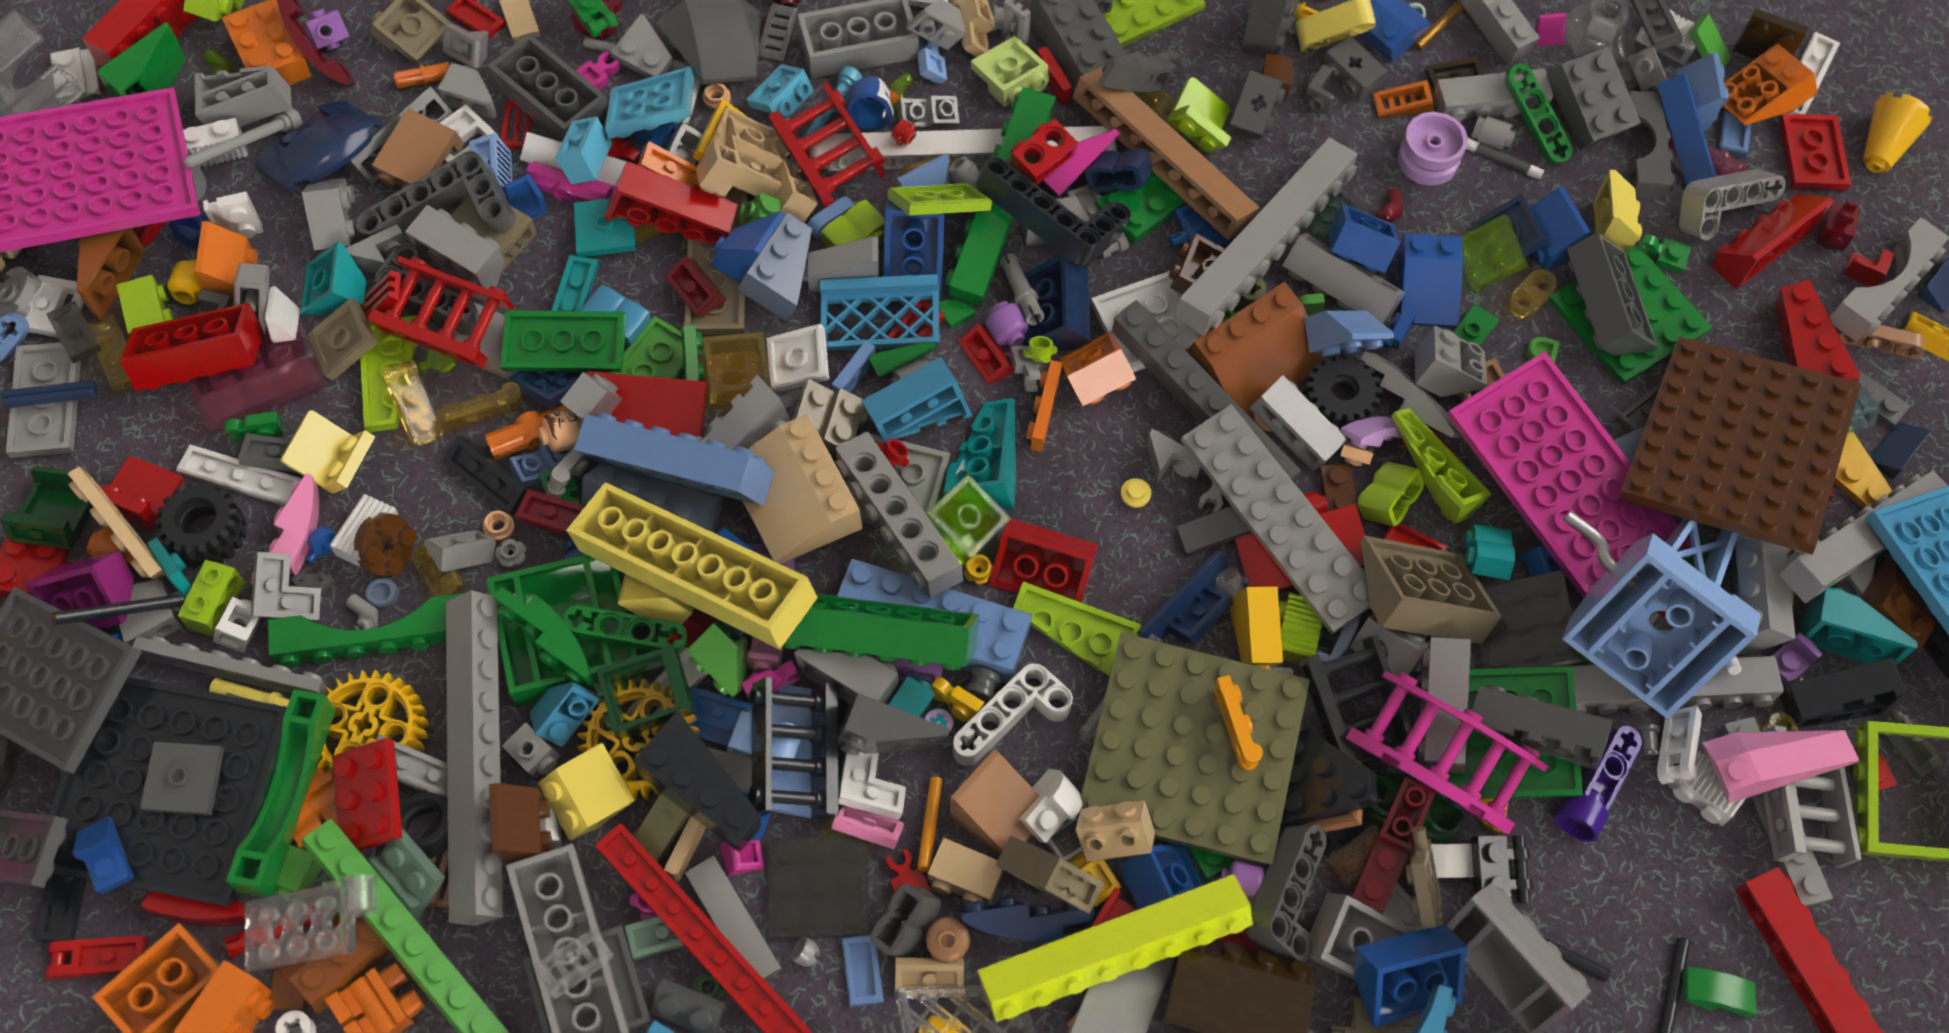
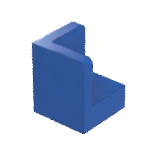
M530 174L504 186L510 206L532 219L547 213L543 194Z

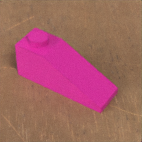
M1112 129L1078 141L1075 155L1043 182L1056 195L1060 196L1120 133L1116 129Z

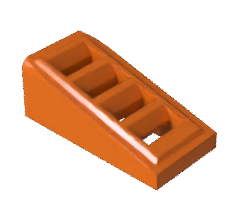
M1427 80L1372 93L1378 118L1434 112V103ZM1416 96H1421L1422 100L1417 101ZM1404 97H1410L1411 103L1406 104ZM1393 98H1399V106H1395ZM1382 99H1388L1390 108L1384 109Z

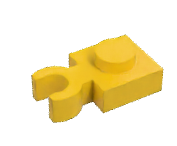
M937 677L931 685L933 688L932 692L935 693L934 699L948 704V709L960 721L969 722L984 706L982 700L958 685L956 688H953L942 677Z

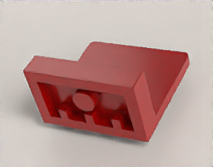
M129 456L112 483L99 486L126 520L153 530L156 526V519L160 518L157 511L159 507L165 506L163 500L167 496L171 498L175 495L173 491L181 487L184 478L182 475Z

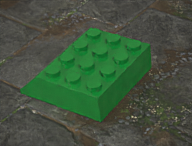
M586 554L486 578L491 596H494L503 587L525 604H528L536 595L548 604L562 619L564 612L574 605L628 613L626 608L617 604L622 588L619 571ZM497 613L498 639L509 694L516 708L537 703L548 688L570 683L564 677V671L557 666L552 669L538 658L539 651L535 640L528 637L521 628L523 626L516 621L509 623ZM578 616L577 620H571L574 627H578L579 623H586L582 616ZM608 620L602 624L601 631L605 634H612L617 631L619 624L616 621ZM590 624L592 631H594V624ZM576 638L586 658L593 683L599 680L596 670L638 656L637 649ZM639 673L621 680L626 681L629 679L642 677L643 673Z

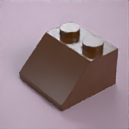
M500 783L489 784L492 851L505 866L551 851L553 848L550 830L546 831V818L551 816L549 799L544 798L538 788Z

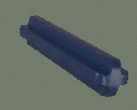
M93 380L10 389L1 392V402L5 408L90 399L97 397L98 389Z

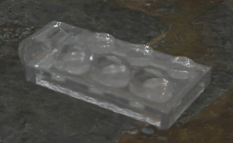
M369 874L349 875L338 880L323 882L320 887L245 901V971L257 972L356 953L355 918L377 913V877ZM339 911L340 923L334 929L332 918ZM310 917L311 928L307 934H304L303 924ZM281 923L282 934L276 940L274 935L275 928Z

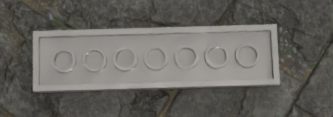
M1232 404L1182 436L1181 442L1332 635L1371 608L1364 570Z

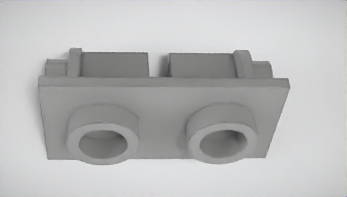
M1647 47L1639 53L1629 56V62L1641 91L1660 93L1657 84L1666 81L1667 78L1654 47Z

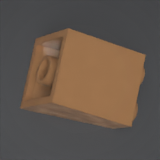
M994 749L951 796L949 817L999 858L1010 835L1029 844L1035 839V836L1019 818L1039 795L1006 759Z

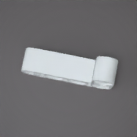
M1028 664L957 732L953 741L952 753L957 763L964 766H971L977 763L1033 706L1051 721L1058 722L1064 720L1070 714L1073 699L1071 691L1042 665ZM1034 678L1039 680L1041 685L1032 687L1026 681ZM1058 699L1061 700L1065 704V706H1063L1062 708H1055L1051 706L1049 702L1051 700ZM1015 700L1020 706L1011 709L1006 707L1004 702ZM990 721L994 722L998 728L989 731L984 729L982 724ZM974 741L973 751L969 748L964 751L962 750V744L968 747Z

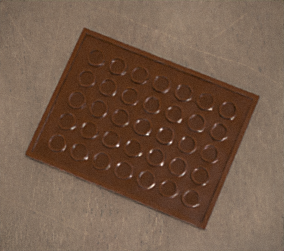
M1678 337L1621 489L1619 500L1813 555L1861 383L1741 353L1725 347L1710 345L1694 339Z

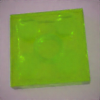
M1506 214L1461 236L1463 268L1470 287L1474 292L1528 267L1510 219Z

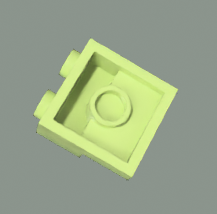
M1016 36L971 60V69L988 84V92L1004 107L1012 103L1014 96H1020L1023 87L1040 92L1049 82L1048 64Z

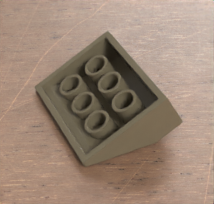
M1370 536L1362 537L1361 546L1369 605L1382 628L1405 631L1412 634L1430 635L1437 638L1471 639L1472 643L1482 644L1502 618L1475 574L1470 573L1469 565L1465 564V558L1462 554Z

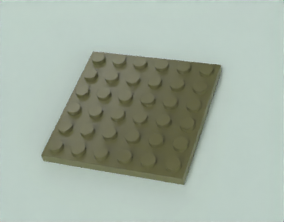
M1121 633L1081 794L1083 802L1081 809H1086L1090 806L1114 805L1124 801L1135 802L1145 800L1155 830L1154 838L1269 867V865L1273 864L1310 679ZM1230 675L1233 685L1237 684L1242 695L1240 706L1243 715L1248 714L1253 727V733L1250 734L1252 741L1261 746L1263 750V756L1258 766L1252 771H1245L1238 764L1213 690L1214 684L1219 677Z

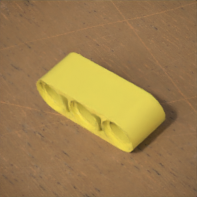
M1350 0L1302 18L1295 23L1301 51H1306L1307 48L1320 49L1342 41L1349 36L1353 37L1369 31L1376 26L1370 0Z

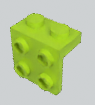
M1196 78L1187 79L1167 122L1207 153L1227 147L1231 139L1222 130L1230 113L1229 105Z

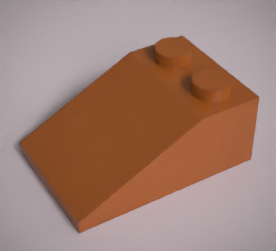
M132 228L80 237L76 290L99 322H103L119 296L116 284L127 282L146 253Z

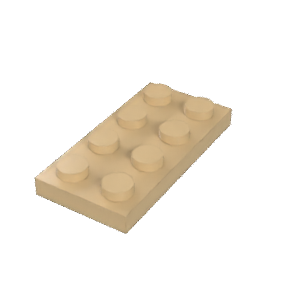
M80 466L69 472L68 475L73 480L68 484L80 500L83 499L85 503L90 501L94 507L89 511L101 526L103 525L105 528L110 526L114 532L110 535V538L121 551H124L126 554L130 552L135 559L130 563L141 577L146 579L150 577L154 580L165 577L166 574L149 548L92 476Z

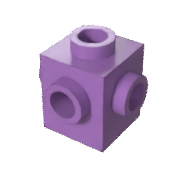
M324 8L309 13V19L304 21L306 25L304 30L318 49L323 47L324 51L332 50L340 46V40L350 37L337 9L326 13ZM323 25H327L328 32L322 35L320 28Z

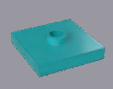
M609 199L574 203L577 256L589 257L636 251L635 227L628 225V220L615 217L613 222L603 219Z

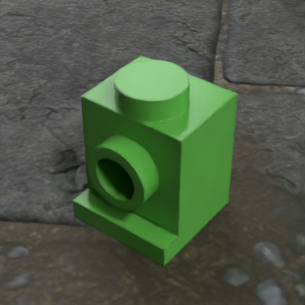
M760 192L746 206L741 204L739 206L737 228L779 212L781 200Z

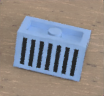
M495 133L470 140L469 151L478 153L490 165L505 194L504 186L512 182L511 150Z

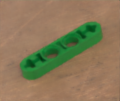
M1521 63L1514 65L1506 72L1504 81L1544 159L1553 165L1566 162L1572 155V146L1540 84L1529 66ZM1516 74H1523L1524 79L1515 81L1513 77ZM1530 86L1531 89H1528L1523 94L1520 93V90ZM1528 95H1533L1537 98V109L1527 107L1525 98ZM1540 120H1546L1550 123L1551 132L1549 134H1543L1539 130L1538 123ZM1556 135L1557 139L1547 144L1546 140ZM1561 147L1563 152L1555 156L1552 151Z
M583 605L571 606L563 614L562 620L572 631L575 638L651 652L673 645L679 654L688 646L686 629L677 622ZM578 616H582L586 623L582 622L579 623L578 627H574L571 620H577ZM608 620L616 621L619 624L617 631L612 634H605L601 631L602 624ZM590 624H594V631H592ZM639 626H646L651 631L646 639L638 640L632 636L634 629ZM660 629L661 636H658V642H655L657 639L656 630ZM673 633H678L680 640H675L674 644H669L666 637L669 638Z

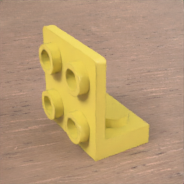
M310 410L304 416L280 461L302 476H305L306 473L311 474L317 485L334 494L349 486L375 436L366 430L355 435L349 434L315 411Z

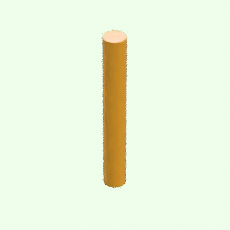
M931 777L929 781L917 870L921 872H928L931 867L943 779L940 777Z

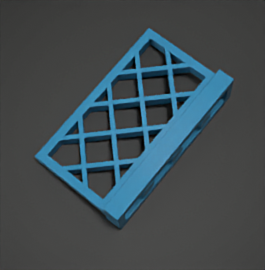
M938 274L820 280L821 324L825 328L827 351L858 350L865 341L874 345L875 349L905 347L928 341H935L936 345L940 346V288ZM920 300H933V306L925 314L915 307ZM891 301H899L904 305L896 315H893L885 308ZM870 302L875 308L864 317L856 308L861 303ZM828 304H841L846 309L835 318L828 312ZM909 311L919 317L910 328L900 321ZM882 312L890 320L879 329L870 321L878 313ZM852 313L860 322L849 330L841 322ZM926 323L933 329V337H920L915 331ZM896 324L904 333L899 338L891 339L885 333ZM865 325L875 332L868 340H861L856 336ZM836 326L846 334L839 341H828V334Z

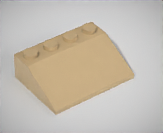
M808 414L779 425L749 448V450L753 451V455L766 459L765 464L775 470L764 506L742 501L773 561L782 564L862 529L860 509Z

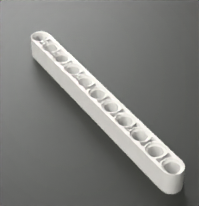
M1104 126L1064 127L1077 142L1108 131ZM1002 129L916 131L917 135L909 145L906 146L903 143L899 146L896 145V141L891 137L892 132L862 133L872 149L875 147L879 149L885 160L881 164L884 169H903V166L918 168L944 154L949 156V167L962 157L973 161L976 166H983L986 159L992 157L996 144L1001 145L1004 139L1001 136ZM851 133L833 134L809 148L810 158L813 156L815 158L819 157L853 136ZM1116 138L1103 151H1117ZM1046 141L1050 146H1058L1054 141ZM857 147L821 169L841 171L864 158L865 154L860 147ZM871 166L866 170H874V168Z

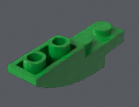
M501 587L493 596L498 607L497 613L507 622L512 623L516 621L523 626L521 628L528 637L535 640L539 651L538 658L545 665L552 669L557 666L564 671L563 675L569 682L578 685L582 684L591 690L594 683L586 658L578 641L562 618L536 595L528 604H525Z

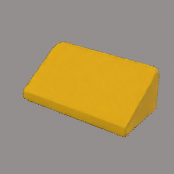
M1911 311L1902 330L1921 334L1925 338V350L1949 361V329Z

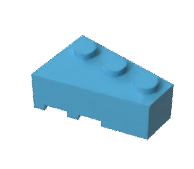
M942 357L935 359L862 400L868 415L884 442H887L889 439H897L920 432V427L936 423L937 426L947 424V419L960 415L964 419L972 417L958 383Z

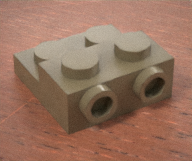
M390 0L388 2L389 7L384 12L378 11L371 19L370 34L392 52L397 49L417 65L443 37L444 25L452 23L424 0Z
M808 379L803 384L792 420L808 414L829 454L837 458L835 448L858 436L856 435L858 427L863 426L868 413L862 403L864 399L842 388L834 392Z

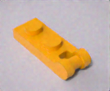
M1230 675L1219 677L1214 684L1213 690L1238 764L1243 770L1252 771L1258 766L1263 756V750L1261 746L1252 741L1250 734L1253 733V727L1248 714L1243 715L1240 706L1242 695L1237 684L1233 685Z

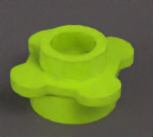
M1035 336L1030 339L1029 348L1023 350V355L1038 363H1048L1051 361V356L1056 354L1058 349L1053 345V341L1050 338Z

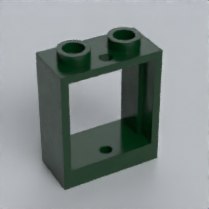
M673 645L596 670L599 680L595 681V688L599 699H605L608 710L603 712L606 726L609 731L613 730L620 738L665 724L677 710L683 718L696 714L681 658ZM665 665L676 706L625 723L614 682Z

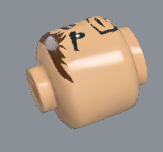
M570 409L546 414L542 419V427L537 429L541 444L548 445L550 450L555 453L573 449L583 420Z

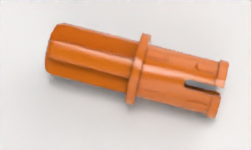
M447 61L424 67L422 64H419V68L395 72V85L399 89L424 84L426 87L428 86L427 83L442 81L450 67Z

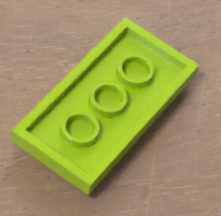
M1113 0L1112 10L1104 13L1103 16L1121 46L1124 47L1205 9L1206 3L1204 0Z

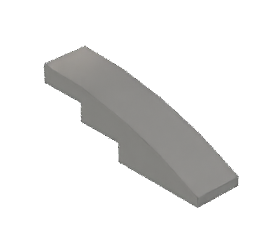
M1364 352L1361 360L1365 361L1366 365L1385 374L1380 386L1405 399L1400 410L1410 408L1423 423L1451 438L1460 439L1461 434L1447 417L1445 409L1426 389L1416 385L1414 379L1376 353Z

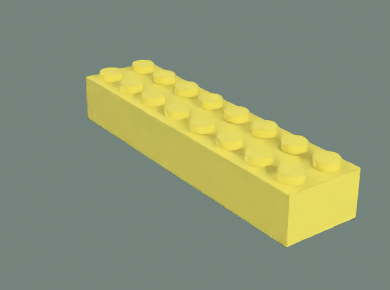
M606 482L567 529L568 534L580 552L778 649H781L817 599L807 576Z

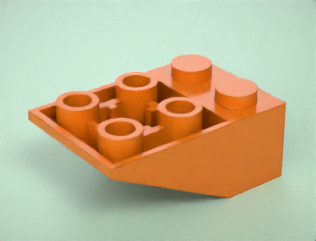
M1777 43L1724 82V86L1728 88L1729 95L1727 103L1723 104L1722 107L1744 126L1793 111L1818 93L1814 72Z

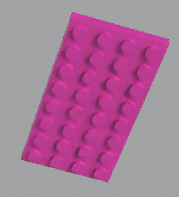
M1545 351L1457 405L1446 414L1583 599L1606 570L1597 559L1595 546L1562 520L1570 510L1603 535L1609 545V554L1617 563L1619 558L1637 540L1653 533L1666 542L1678 526L1673 517L1668 513L1619 500L1631 463ZM1688 537L1685 538L1677 552L1692 548Z

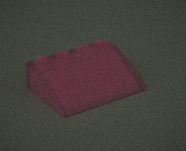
M300 316L295 340L273 343L268 328H266L254 365L244 370L233 369L221 372L213 377L202 376L189 381L195 403L210 431L217 428H225V420L245 418V415L259 414L267 408L275 405H284L295 397L305 393L317 392L321 387L328 385Z

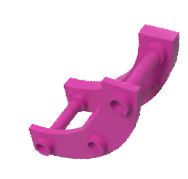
M1385 670L1382 676L1395 685L1393 692L1371 729L1367 728L1365 733L1352 727L1346 739L1391 766L1408 773L1422 784L1437 790L1436 792L1447 796L1476 817L1509 835L1515 823L1504 816L1507 812L1505 807L1530 765L1546 772L1549 766L1538 759L1540 753L1525 744L1519 747L1481 723L1483 717L1472 710L1465 708L1461 712L1416 687L1415 685L1418 681L1407 674L1400 672L1398 676H1395ZM1408 692L1427 704L1402 747L1398 746L1396 750H1393L1382 744L1384 740L1382 735ZM1441 710L1461 723L1436 766L1432 765L1428 770L1413 761L1416 757L1413 753L1437 712ZM1475 730L1493 741L1469 784L1467 786L1464 785L1460 789L1447 781L1450 776L1447 773L1471 731ZM1504 749H1506L1518 759L1493 802L1489 801L1486 805L1479 801L1482 796L1479 792Z

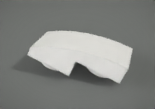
M1432 844L1438 878L1474 877L1471 844Z

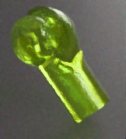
M213 49L206 51L204 60L214 66L212 68L214 74L210 73V75H216L217 71L222 70L231 74V61Z
M904 72L889 85L888 89L899 95L900 98L898 100L907 99L903 95L904 91L914 83V80L909 73ZM897 101L893 103L895 109H897Z

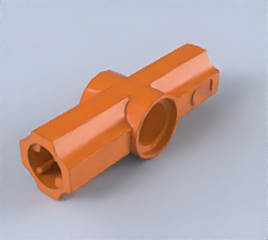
M561 405L543 413L538 411L525 412L517 417L514 424L485 434L495 461L524 449L535 451L534 448L541 444L537 429L542 427L543 417L546 414L569 408Z

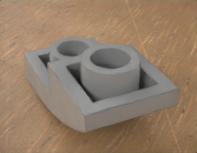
M930 96L927 99H900L897 101L899 122L903 119L910 123L914 122L916 124L915 129L959 124L956 96Z

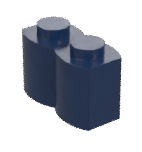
M1131 149L1123 153L1103 151L1087 167L1085 174L1089 189L1092 191L1108 192L1115 188L1133 191L1144 185L1153 168L1150 154L1146 150Z

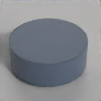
M378 578L367 586L365 596L368 603L376 609L385 610L397 602L399 590L391 579Z

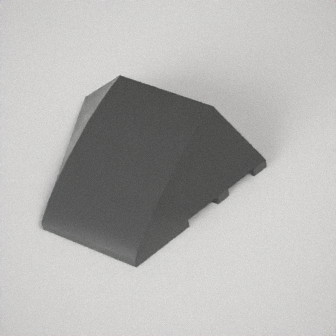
M683 0L655 21V27L659 32L663 31L666 34L672 48L679 50L684 57V63L688 67L691 66L694 75L701 84L756 80L762 13L747 1Z

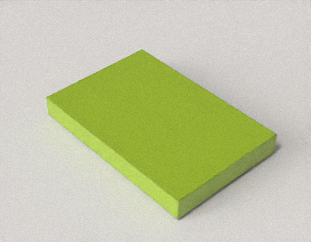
M968 183L890 187L887 199L909 216L991 211L992 200Z

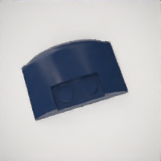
M336 101L317 106L321 113L310 117L297 130L287 133L279 143L271 139L259 156L255 167L290 193L297 191L293 184L306 179L311 184L318 182L357 156L372 141L368 134L373 127L378 130L381 129L382 124L380 121L347 101Z

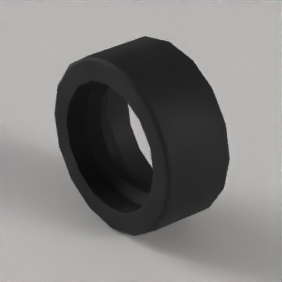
M432 792L418 793L400 804L402 830L404 829L407 833L411 822L419 815L426 812L442 814V823L432 835L423 839L413 840L424 854L431 859L448 849V801L442 795Z

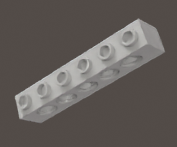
M868 431L836 447L837 461L834 463L842 478H848L854 497L857 500L862 499L866 504L864 508L872 522L877 520L881 526L880 532L887 544L892 543L897 549L895 553L903 567L908 565L912 571L911 577L919 590L924 589L928 596L932 598L962 582V564ZM928 558H929V559H932V560H930V561H922V560L928 559Z

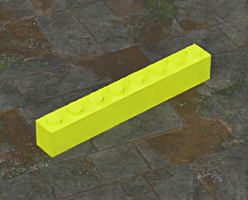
M1233 874L979 969L978 974L982 989L995 1021L1011 1019L1020 1013L1038 1006H1046L1052 1001L1067 995L1078 994L1088 987L1112 981L1125 973L1136 969H1144L1154 962L1178 956L1183 951L1199 945H1207L1220 937L1241 932L1253 925L1251 905Z

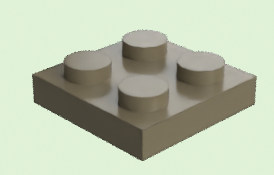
M349 298L307 334L324 376L331 380H335L377 344L359 302L352 298Z

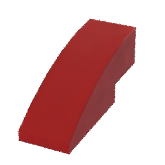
M149 892L141 904V907L151 915L191 926H237L258 922L261 916L252 907L236 900L233 901L232 908Z

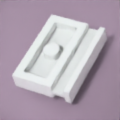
M79 48L50 53L56 96L60 103L89 97V95L101 94L97 64L88 49L80 50Z
M247 192L216 198L217 202L209 203L208 200L203 201L204 211L211 223L243 235L247 239L254 237L255 234L264 233L262 222Z

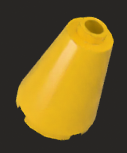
M1886 93L1878 98L1874 106L1863 155V162L1868 170L1874 173L1889 171L1929 126L1932 120V116L1929 117L1928 115L1930 109L1921 100L1907 94H1902L1901 98L1892 97L1893 93Z

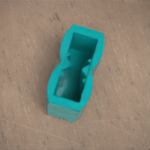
M1472 524L1471 531L1466 530L1463 538V548L1467 549L1465 564L1469 565L1470 573L1509 580L1515 563V549L1512 546L1511 530Z

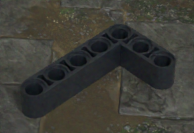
M998 157L986 159L976 181V187L982 194L1072 263L1079 266L1090 264L1120 238L1131 217V211L1126 205L1120 202H1111L1085 222L1006 161Z

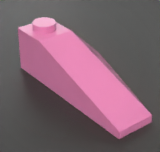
M1845 730L1734 732L1702 743L1728 804L1859 762Z

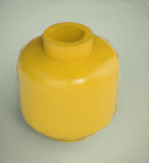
M194 259L177 262L167 283V288L172 297L186 305L198 303L199 300L197 298L201 290L204 289L195 273L196 260Z

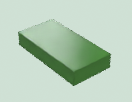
M1700 15L1689 31V35L1702 58L1712 53H1719L1720 64L1725 67L1731 58V54L1710 15Z

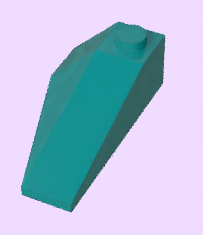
M1014 398L984 402L971 426L972 433L968 441L962 442L959 448L960 455L956 463L951 462L947 470L944 492L947 497L983 513L1014 509L1016 493Z

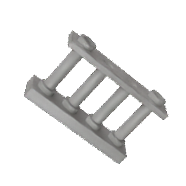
M1775 725L1762 732L1786 731V727ZM1845 767L1763 793L1774 861L1786 862L1806 854L1807 850L1832 853L1834 868H1842L1862 860ZM1796 787L1821 790L1824 808L1799 805ZM1801 818L1826 821L1829 839L1804 836Z

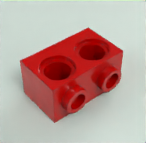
M1054 118L1047 125L1045 123L1039 125L1032 133V137L1026 142L1021 140L1012 148L1009 164L1033 183L1039 185L1075 155L1078 142ZM1046 141H1054L1058 146H1050ZM1025 158H1033L1037 163H1029Z

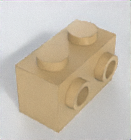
M1145 800L1135 802L1124 801L1114 805L1090 806L1086 809H1081L1076 826V832L1087 862L1152 852L1155 830Z

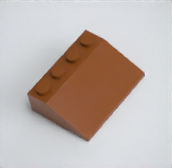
M1286 282L1260 297L1221 323L1217 328L1212 329L1204 336L1195 340L1187 351L1249 417L1254 414L1249 407L1282 375L1297 385L1309 376L1314 365L1318 362L1321 364L1323 359L1326 358L1323 357L1322 352L1310 353L1304 318L1308 317L1303 304Z

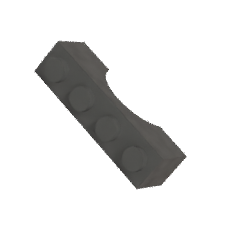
M1629 91L1630 98L1641 124L1629 131L1638 135L1648 149L1647 156L1636 159L1628 174L1629 183L1635 188L1636 198L1665 199L1669 190L1674 188L1675 174L1671 173L1673 153L1672 150H1669L1668 146L1670 128L1666 127L1667 117L1660 93Z

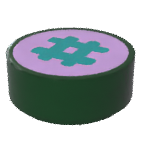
M941 707L932 708L923 717L925 720L950 729L949 735L944 740L952 735L955 720L952 713L947 709Z

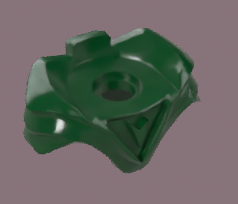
M1380 771L1374 772L1376 774L1378 804L1365 808L1366 816L1371 823L1381 828L1383 827L1405 776L1417 781L1413 776L1409 774H1387ZM1438 792L1435 793L1422 823V826L1426 827L1427 840L1431 839V844H1444L1450 840L1459 830L1464 818L1462 811L1451 805L1446 797Z

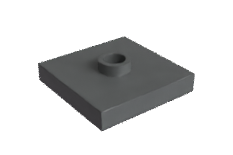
M154 742L140 809L151 812L212 816L224 748L212 745Z

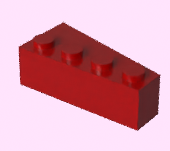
M626 161L611 192L603 219L614 222L615 217L628 220V225L640 228L641 223L656 226L657 232L669 234L678 231L682 232L686 239L716 245L721 236L725 239L728 237L738 204L728 201V199L722 196H715L702 191L696 186H689L676 181L670 176L660 175L645 169L641 165Z
M1810 280L1782 287L1775 302V309L1788 365L1858 382L1860 374Z

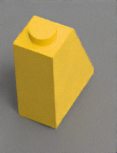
M1246 587L1231 597L1233 605L1230 607L1241 662L1273 670V667L1283 663L1278 587Z

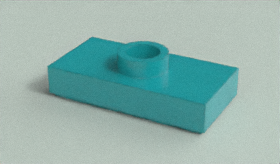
M157 537L147 543V547L172 584L181 594L187 596L192 585L183 573V570L187 568L186 564L176 552L170 554Z

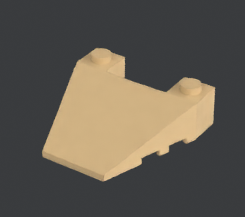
M726 107L696 168L699 186L708 193H717L724 197L732 186L754 196L762 192L780 199V211L785 215L787 212L803 223L817 205L813 187L809 181L804 182L798 175L801 169L798 164L794 163L792 165L788 160L787 156L790 152L776 131Z

